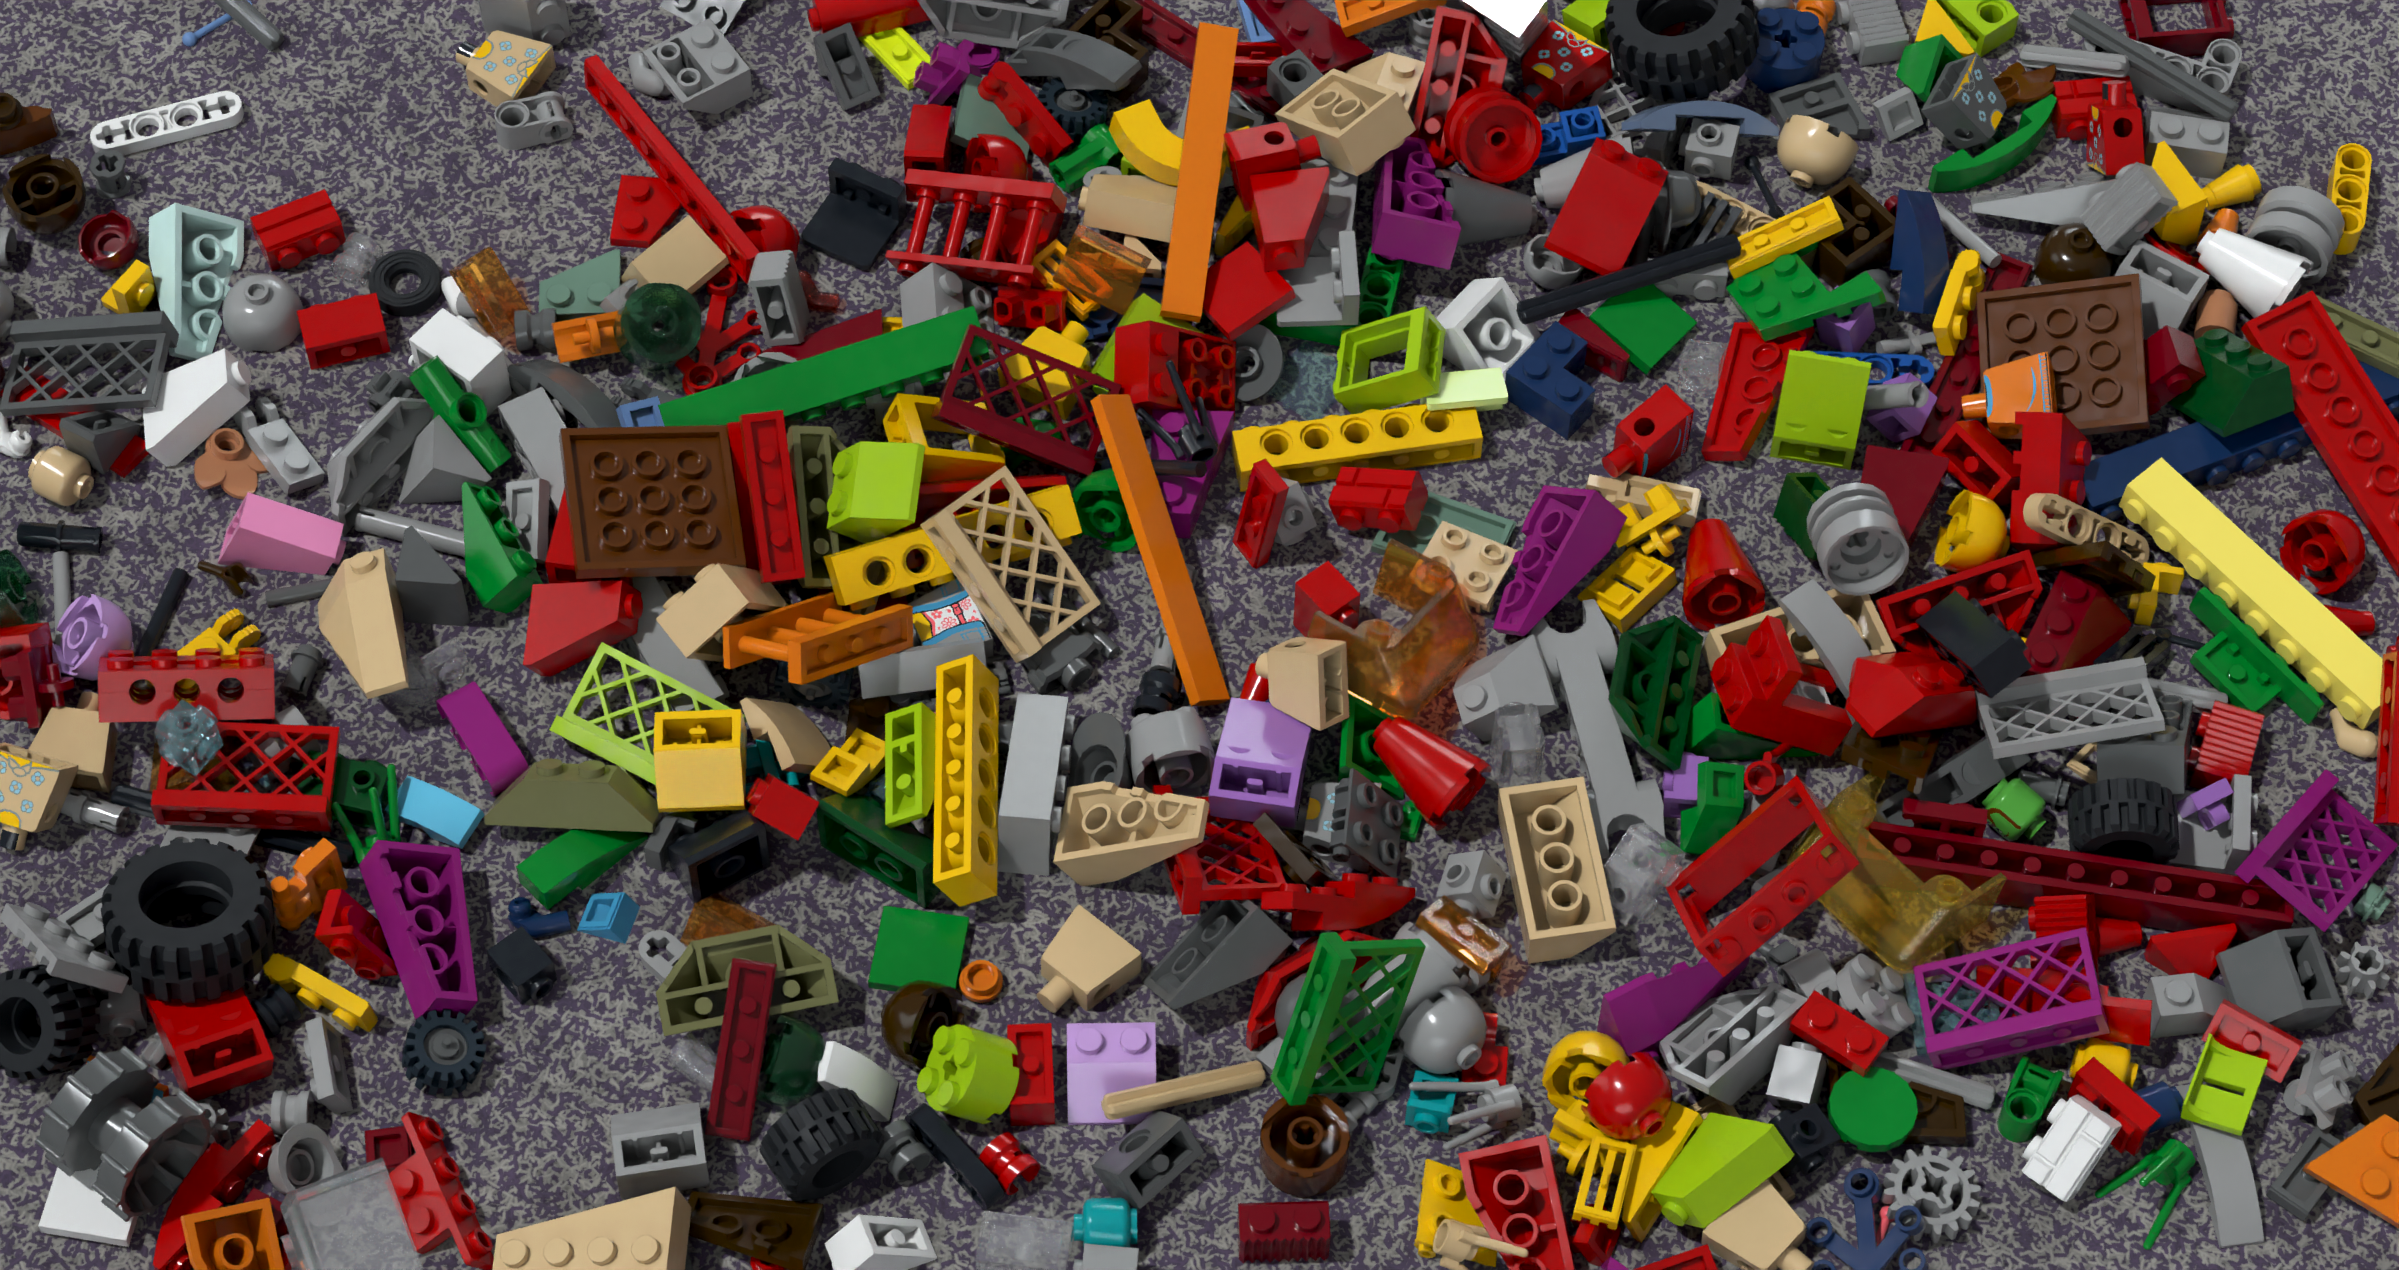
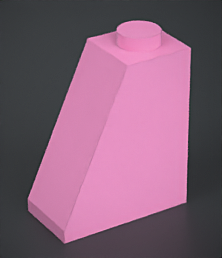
M248 492L226 529L218 564L230 565L240 562L244 567L326 575L332 563L339 565L343 557L346 541L340 540L344 524Z

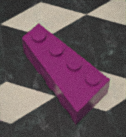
M1408 136L1400 147L1387 152L1378 159L1374 182L1371 253L1379 254L1389 260L1402 259L1450 270L1461 227L1458 221H1453L1452 219L1454 210L1450 201L1444 200L1442 195L1444 186L1441 179H1437L1434 175L1436 166L1424 139Z
M377 840L358 866L415 1020L421 1015L426 1020L428 1012L436 1010L437 1016L441 1017L443 1009H451V1018L456 1019L459 1012L467 1015L478 1002L459 848Z

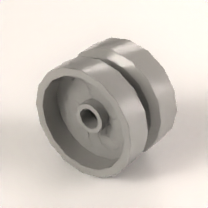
M2281 186L2269 190L2261 199L2254 221L2250 224L2245 237L2306 257L2314 264L2309 274L2306 275L2304 273L2299 280L2301 287H2305L2319 282L2326 275L2333 258V252L2337 249L2342 238L2345 221L2339 208L2329 198L2319 192L2301 186Z

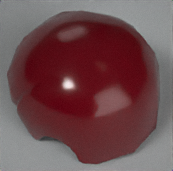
M111 210L108 214L97 215L86 222L78 236L79 252L90 265L98 269H119L133 259L139 248L137 229L130 217H126L116 210ZM101 251H111L114 253L105 255Z

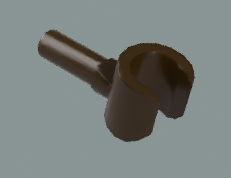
M203 560L198 563L199 570L222 579L234 596L243 594V590L238 583H253L249 573L240 562L230 564L227 567H220Z

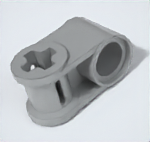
M548 91L536 96L505 101L497 106L494 116L499 145L508 150H519L569 138L574 128L571 120L565 117L563 96L558 92ZM547 103L551 104V109H548ZM552 126L555 127L556 132L552 131Z
M1815 948L1778 967L1777 975L1782 986L1786 984L1791 991L1806 998H1809L1815 990L1848 1011L1837 987V974L1826 955L1820 949Z

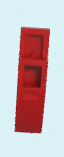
M1342 873V881H1324V887H1311V893H1306L1307 885L1281 883L1280 891L1262 892L1261 909L1292 913L1291 930L1357 929L1383 920L1403 908L1415 897L1416 888L1398 886V878L1372 877L1371 883L1368 882V874Z
M258 1119L228 1151L214 1141L197 1160L173 1197L162 1222L153 1260L155 1270L192 1269L193 1266L189 1260L181 1216L222 1208L225 1201L227 1203L233 1202L243 1191L245 1180L255 1169L263 1170L268 1166L269 1157L272 1153L271 1147L277 1143L271 1127Z

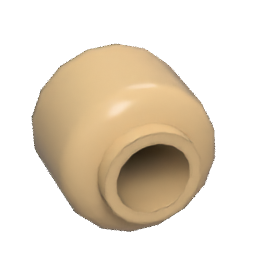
M53 446L46 451H40L32 460L28 471V477L31 480L34 492L62 506H70L79 499H85L91 492L94 484L89 461L59 446Z

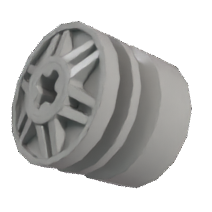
M1858 482L1843 484L1825 492L1812 505L1807 516V533L1817 553V559L1823 575L1831 587L1843 594L1855 596L1873 594L1891 586L1903 574L1909 562V546L1898 524L1892 504L1885 492L1871 484Z

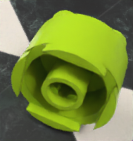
M957 1024L948 1027L943 1025L934 1034L933 1048L929 1054L926 1067L920 1071L917 1078V1089L925 1094L928 1104L936 1111L980 1124L990 1123L992 1121L988 1118L994 1113L1001 1115L1007 1109L1015 1094L1019 1079V1068L1013 1066L1012 1054L1018 1055L1016 1046L1007 1038L969 1026Z

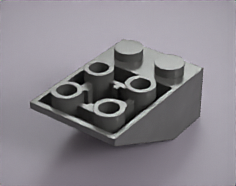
M2164 695L2157 698V703L2164 717L2165 731L2097 742V782L2106 779L2140 778L2145 779V781L2160 783L2162 787L2170 789L2172 794H2185L2193 700H2183L2182 697L2176 695ZM2110 708L2106 712L2118 714L2121 710ZM2135 715L2134 717H2132V719L2135 720L2147 718L2140 715Z

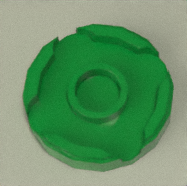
M1871 1067L1864 1077L1853 1070L1845 1073L1834 1084L1827 1105L1829 1122L1844 1142L1848 1140L1851 1144L1857 1145L1856 1149L1865 1152H1886L1900 1146L1912 1132L1918 1114L1916 1096L1909 1084L1895 1072L1880 1067Z

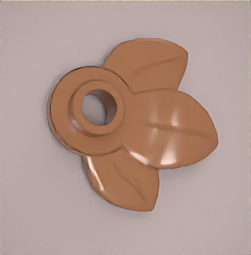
M231 428L218 429L207 439L205 453L197 458L194 466L195 481L201 489L206 490L221 485L227 494L243 500L248 492L255 493L258 482L257 473L268 472L245 442L242 435ZM228 448V449H231L232 451H225V450H222V449Z

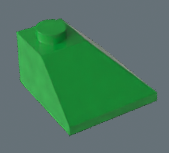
M1940 34L1905 46L1896 76L1925 105L1945 65L1964 57Z

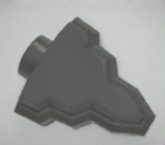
M1031 611L1029 624L1038 637H1040L1049 630L1050 621L1042 614ZM1068 627L1042 646L1043 648L1031 657L1022 660L1029 670L1027 680L1037 693L1041 695L1048 694L1061 685L1068 691H1073L1090 678L1094 669L1090 663L1097 657L1104 645L1088 631L1078 633L1072 627Z

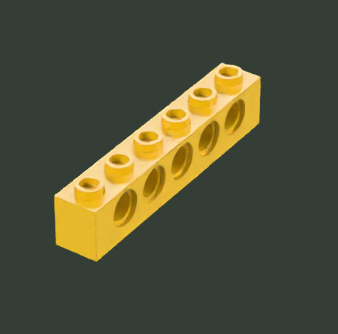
M1412 403L1400 408L1386 410L1369 409L1357 414L1343 416L1328 415L1322 419L1308 421L1291 420L1279 425L1265 427L1249 426L1242 430L1232 431V456L1240 492H1244L1247 490L1253 464L1265 458L1280 477L1298 481L1300 484L1336 479L1341 466L1399 470L1481 458L1483 435L1476 407L1430 411L1427 409L1426 404ZM1311 447H1320L1321 449H1313ZM1276 452V453H1281V454H1279V455H1273V454H1270V453Z
M1056 485L1027 494V497L1062 547L1072 544L1071 536L1082 533L1069 485ZM1009 500L994 505L1008 508ZM1017 504L1016 510H1021ZM979 509L955 517L963 528L976 531ZM987 511L984 532L986 533L990 526L996 525L1000 528L1002 536H1004L1007 515ZM1015 517L1012 538L1032 542L1033 536H1030L1024 527L1025 519ZM922 527L823 556L837 604L844 606L850 604L852 611L876 604L874 597L890 592L891 599L916 592L914 584L929 580L931 586H936L955 580L952 570ZM970 537L972 542L975 543V538ZM1041 539L1040 544L1044 545L1045 543ZM983 540L981 555L987 563L993 564L992 560L1001 558L1003 544L1000 543L996 548H991L986 543V540ZM1011 546L1009 562L1030 557L1031 550ZM918 549L923 554L924 564L919 571L913 573L906 565V557L911 550ZM873 561L880 562L885 572L882 581L876 585L871 584L866 577L867 567Z
M974 654L936 666L933 884L959 907L997 896L999 679Z

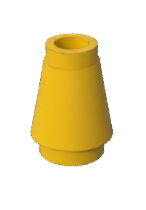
M2237 164L2201 188L2208 197L2206 208L2209 211L2214 208L2217 209L2254 200V195L2261 193V183L2254 168L2250 164L2244 166Z

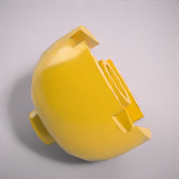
M1963 490L1955 497L1946 512L1947 515L1952 516V519L1947 529L1941 526L1939 528L1934 556L1935 564L1955 573L1995 561L1997 558H2004L2010 546V536L2006 535L2007 522L2000 507L1994 501L1981 494ZM1951 545L1954 546L1952 552L1949 550Z
M1577 1031L1566 1035L1551 1048L1544 1065L1542 1083L1548 1091V1100L1556 1108L1566 1111L1577 1100L1572 1096L1587 1099L1584 1096L1585 1092L1595 1078L1617 1060H1620L1624 1066L1630 1063L1629 1057L1619 1042L1607 1034L1597 1031Z

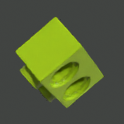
M1936 0L1980 58L2014 37L2019 13L2006 0Z

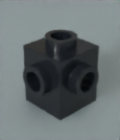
M1816 1103L1795 1113L1787 1109L1769 1121V1124H1774L1795 1154L1786 1165L1779 1169L1784 1179L1800 1171L1806 1176L1817 1170L1825 1163V1157L1841 1139Z

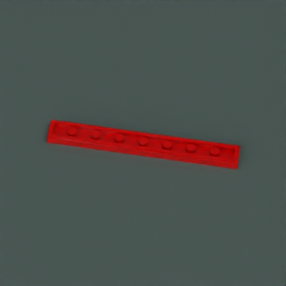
M597 54L585 59V88L693 220L727 256L729 264L743 281L748 284L754 259L760 253L759 250Z

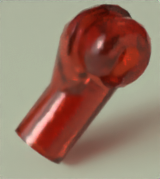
M798 270L809 311L837 314L840 294L819 292L812 281V276L807 271Z

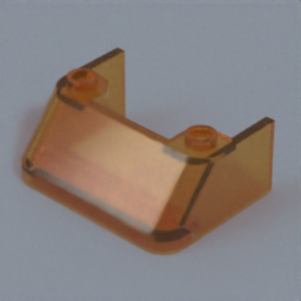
M1392 538L1388 542L1372 593L1412 613L1414 616L1400 630L1382 619L1364 621L1354 630L1317 610L1313 615L1307 638L1346 642L1348 693L1391 717L1411 719L1416 717L1475 656L1480 642V634L1453 571L1447 565L1436 562Z

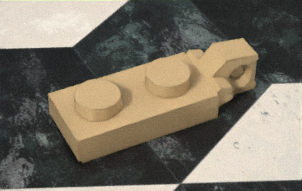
M1622 473L1617 478H1606L1589 474L1585 488L1596 490L1617 509L1633 502L1640 516L1646 518L1653 511L1643 494L1661 483H1666L1678 500L1686 499L1691 508L1689 512L1673 520L1670 524L1690 528L1695 525L1702 492L1698 488Z

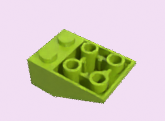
M1789 349L1769 457L1851 470L1872 363L1859 361L1851 357L1839 358L1820 355L1813 351Z

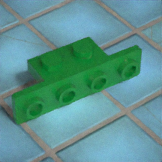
M2206 587L2201 588L2196 593L2189 609L2216 636L2194 653L2189 662L2220 692L2226 693L2228 700L2234 706L2259 713L2276 697H2279L2306 724L2314 721L2324 706V702L2320 699L2315 688L2306 682H2302L2289 669L2286 660L2279 654L2273 653L2262 643L2256 631L2248 624L2242 623L2229 610L2228 605L2220 596L2212 594Z

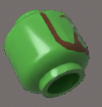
M2003 778L1981 803L1986 807L1985 809H1988L1987 823L2006 840L2011 842L2018 840L2022 835L2030 840L2046 822L2040 816L2045 810L2046 801L2020 778L2012 779L2010 782Z

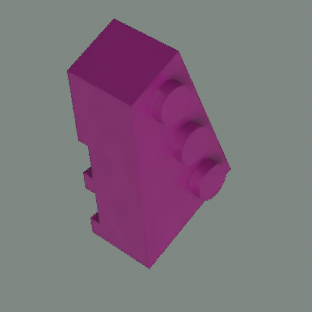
M1152 409V417L1178 443L1179 430L1189 423L1184 410ZM1194 410L1198 422L1200 423L1197 410ZM1207 411L1212 433L1218 443V451L1212 459L1205 462L1207 471L1204 477L1156 476L1177 538H1190L1214 478L1218 474L1220 464L1232 441L1234 411ZM1151 429V459L1176 460L1172 450Z

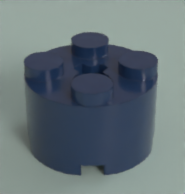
M1789 8L1761 9L1757 14L1760 43L1752 64L1749 67L1745 66L1746 72L1744 74L1747 78H1750L1757 85V88L1768 94L1817 79L1825 45V37L1819 25L1818 17L1812 12H1801Z

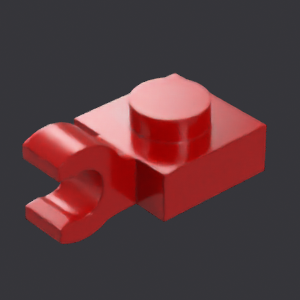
M1483 1012L1487 1032L1484 1045L1481 1048L1482 1054L1472 1067L1465 1070L1462 1069L1461 1082H1484L1497 1079L1500 1086L1506 1085L1508 1047L1495 1046L1498 1013Z

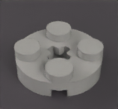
M1860 953L1842 966L1844 968L1837 973V987L1847 1009L1852 1012L1857 1008L1866 1019L1864 1020L1866 1023L1887 1035L1889 1039L1915 1022L1914 1014L1908 1007L1901 991L1904 987L1903 979L1893 967L1887 966L1883 968L1874 960Z

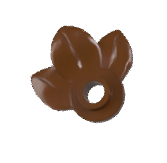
M2016 62L1993 80L2006 101V109H2009L2018 102L2036 101L2053 92L2055 85L2051 82L2055 81L2057 69L2053 64L2034 71H2025L2024 66Z

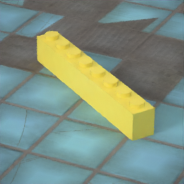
M2162 457L2127 484L2119 507L2123 509L2126 517L2131 522L2139 524L2153 537L2159 548L2171 553L2184 566L2186 572L2192 578L2200 580L2214 594L2220 596L2226 602L2228 608L2234 611L2245 624L2251 626L2258 636H2261L2272 646L2276 653L2282 656L2288 664L2297 669L2306 678L2308 684L2313 686L2317 692L2323 693L2335 704L2345 719L2354 722L2364 730L2379 717L2383 659Z

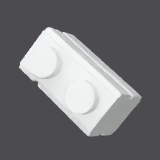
M2078 1094L2070 1097L2068 1101L2061 1098L2055 1104L2046 1119L2052 1123L2051 1127L2043 1138L2036 1135L2022 1155V1157L2028 1160L2022 1172L2065 1202L2076 1196L2122 1127L2119 1121L2106 1112L2101 1111L2093 1103Z

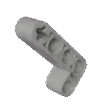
M2086 38L2084 39L2082 50L2109 53ZM2229 39L2214 40L2208 46L2204 58L2200 62L2134 40L2228 97L2242 58V51L2237 43ZM2130 65L2127 75L2130 76L2134 93L2189 111L2210 114ZM2084 74V75H2086V76H2088V77H2090V78H2103V77H2107V76H2098V75Z

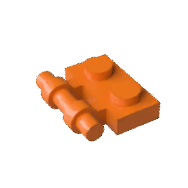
M325 838L320 840L314 847H309L300 854L296 864L292 866L295 876L289 881L283 876L275 877L271 881L273 906L276 908L275 913L278 923L289 931L297 930L312 912L316 914L322 911L328 890L343 889L345 891L348 888L337 848Z

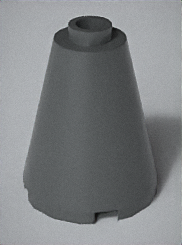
M1438 169L1434 172L1435 177L1441 179L1444 191L1442 195L1444 200L1450 201L1454 210L1452 219L1453 221H1458L1461 227L1456 247L1525 235L1530 227L1535 226L1537 206L1531 202L1529 195L1448 170Z

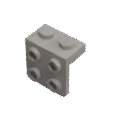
M2234 774L2230 784L2234 793L2219 800L2226 807L2230 819L2207 831L2199 821L2198 811L2182 819L2177 809L2180 850H2178V855L2174 859L2169 860L2168 866L2237 875L2234 872L2257 847V831L2251 830V819H2255L2258 808V794L2251 793L2252 776ZM2185 790V794L2172 795H2175L2178 802L2197 791Z

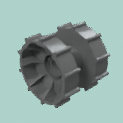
M123 1046L120 1051H111L105 1054L99 1051L96 1058L85 1064L74 1075H68L65 1085L57 1093L50 1106L43 1110L45 1117L41 1125L40 1136L36 1138L35 1143L47 1152L45 1157L69 1177L75 1171H85L90 1168L95 1171L100 1164L97 1180L91 1188L103 1197L101 1202L125 1222H128L131 1217L144 1214L152 1216L156 1208L177 1192L184 1178L205 1152L209 1143L210 1133L216 1125L204 1116L207 1110L183 1091H180L176 1096L164 1098L156 1096L150 1104L154 1087L159 1083V1080L147 1071L150 1067L149 1064L126 1046Z

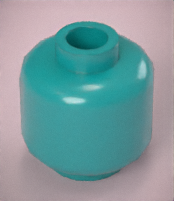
M1090 1198L1086 1200L1083 1205V1214H1074V1241H1083V1247L1084 1244L1130 1248L1131 1244H1137V1208H1130L1128 1201L1124 1198Z

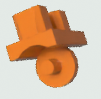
M624 310L551 323L559 363L632 349Z

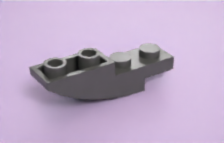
M1045 28L1032 41L1020 47L1004 61L1019 76H1027L1028 78L1037 76L1061 78L1066 89H1084L1085 91H1119L1128 86L1131 82L1130 78L1142 68L1139 60L1104 41L1078 32Z
M2008 736L2002 742L2018 739ZM1984 737L1930 771L1920 795L1908 791L1907 785L1867 810L1875 822L1914 827L1911 819L1904 820L1902 816L1904 798L1953 805L1966 803L2022 767L2031 758L2028 754L1993 759L1987 738Z

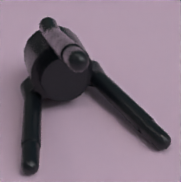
M1168 360L1166 362L1167 370L1189 422L1179 430L1178 443L1143 407H1139L1137 413L1172 450L1176 460L1186 458V460L1203 461L1205 463L1217 454L1218 443L1212 433L1203 399L1200 396L1195 398L1199 423L1173 361Z

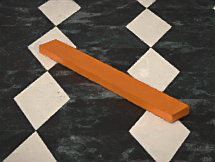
M1200 22L1198 26L1159 316L1200 322L1202 316L1224 147L1223 134L1226 132L1238 28Z
M1099 394L1090 402L1191 707L1224 703L1230 697L1130 395Z

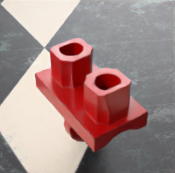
M1007 284L998 285V297L994 299V320L998 322V325L1034 329L1045 326L1053 331H1063L1068 324L1065 314L1068 290L1031 287L1029 291H1021L1011 288Z

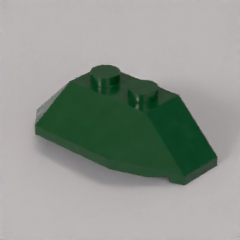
M1675 615L1621 634L1608 698L1620 731L1673 771L1681 766L1704 638Z

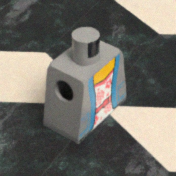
M957 578L908 603V605L913 606V647L983 638L985 656H993V638L981 612Z

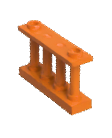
M834 591L723 626L724 668L733 669L763 658L788 662L789 683L804 685L913 647V606L899 603L866 615L842 611V605L837 604Z

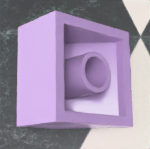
M1155 1022L1067 1023L1068 1125L1139 1124L1153 1111L1109 1120L1104 1115L1101 1101L1108 1093L1156 1083Z

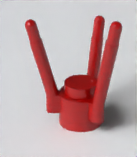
M1782 743L1772 751L1765 752L1762 761L1750 764L1744 773V790H1748L1756 795H1771L1782 788L1785 775L1781 766L1776 763V760L1793 746L1788 743ZM1796 792L1792 797L1789 798L1794 801L1802 802V799L1799 796L1798 792Z

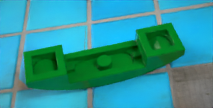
M2050 94L2024 110L2017 132L1975 158H1972L1962 148L1934 165L1928 189L1932 193L1968 189L1989 182L2013 169L2027 158L2043 139L2050 125L2057 98Z

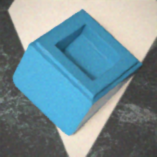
M625 892L592 893L577 931L626 944L640 906Z

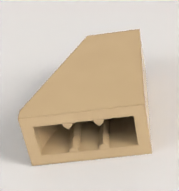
M1094 174L1090 186H1083L1080 193L1078 210L1085 211L1082 225L1169 243L1177 187L1160 183L1148 176Z

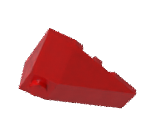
M1546 1135L1458 1153L1467 1198L1491 1239L1522 1247L1529 1251L1527 1257L1499 1252L1509 1270H1576L1554 1158Z

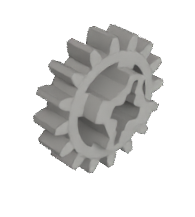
M1924 1146L1921 1156L1918 1157L1911 1149L1907 1150L1904 1162L1896 1158L1893 1160L1890 1168L1891 1173H1886L1882 1184L1886 1189L1883 1191L1881 1202L1891 1204L1886 1214L1888 1219H1895L1897 1210L1906 1205L1915 1206L1922 1214L1924 1227L1919 1234L1914 1236L1916 1241H1919L1924 1233H1928L1932 1242L1938 1243L1942 1232H1945L1951 1240L1955 1239L1959 1230L1958 1226L1967 1230L1972 1221L1971 1216H1976L1980 1205L1976 1199L1979 1197L1981 1187L1971 1184L1975 1176L1974 1169L1962 1171L1961 1165L1964 1158L1959 1156L1953 1161L1948 1160L1946 1148H1942L1938 1156L1932 1155L1929 1146ZM1909 1178V1185L1911 1187L1908 1188L1907 1193L1903 1194L1902 1184ZM1959 1194L1960 1205L1954 1211L1952 1209V1199L1955 1198V1195ZM1906 1216L1902 1221V1225L1906 1227L1914 1225L1917 1216Z

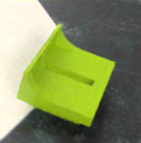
M2209 1033L2183 1102L2181 1118L2242 1136L2267 1068L2268 1060L2225 1047L2214 1039L2213 1034ZM2203 1082L2218 1085L2244 1094L2243 1096L2234 1094L2228 1091L2204 1085Z

